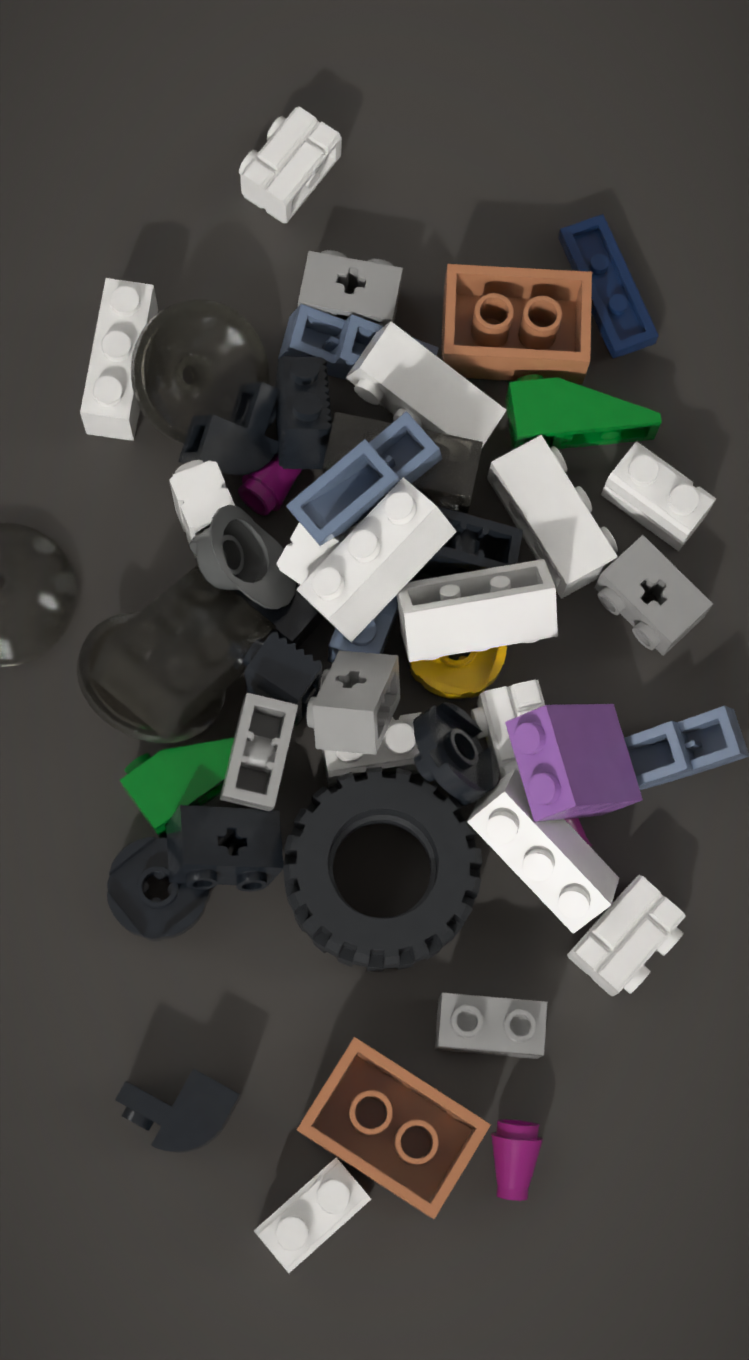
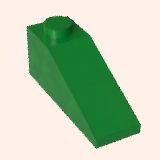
M538 374L522 376L515 382L509 383L505 399L512 450L540 435L543 436L549 447L555 446L557 449L654 440L662 423L661 413L558 377L544 379L542 375Z
M234 738L164 749L154 756L145 753L133 760L125 768L124 771L127 775L121 778L120 782L158 837L166 833V824L180 805L204 806L221 793Z

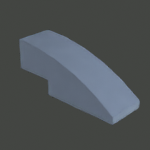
M300 304L289 316L278 359L283 356L322 357L327 361L328 375L346 379V376L373 336L384 326L353 314L346 320ZM415 339L437 356L439 347Z
M406 411L368 443L364 439L288 503L286 507L318 545L321 546L363 520L403 477L412 484L442 460L440 448Z
M727 706L713 709L680 722L670 721L624 738L640 790L749 757L735 711Z

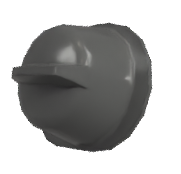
M226 505L219 508L212 517L211 526L191 540L189 546L197 556L200 571L212 586L224 590H240L252 601L269 609H279L286 606L294 597L297 582L281 572L277 566L284 548L256 524L240 507Z

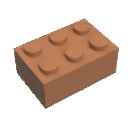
M447 264L443 297L441 360L464 378L516 381L522 376L538 374L542 375L544 379L558 377L575 384H583L590 364L592 272Z
M354 1037L298 1126L297 1131L428 1217L435 1219L491 1124Z

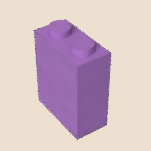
M614 704L544 705L505 722L534 822L602 816L643 800Z

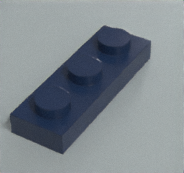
M604 214L561 228L558 239L572 270L592 272L591 312L612 359L656 344L659 335Z

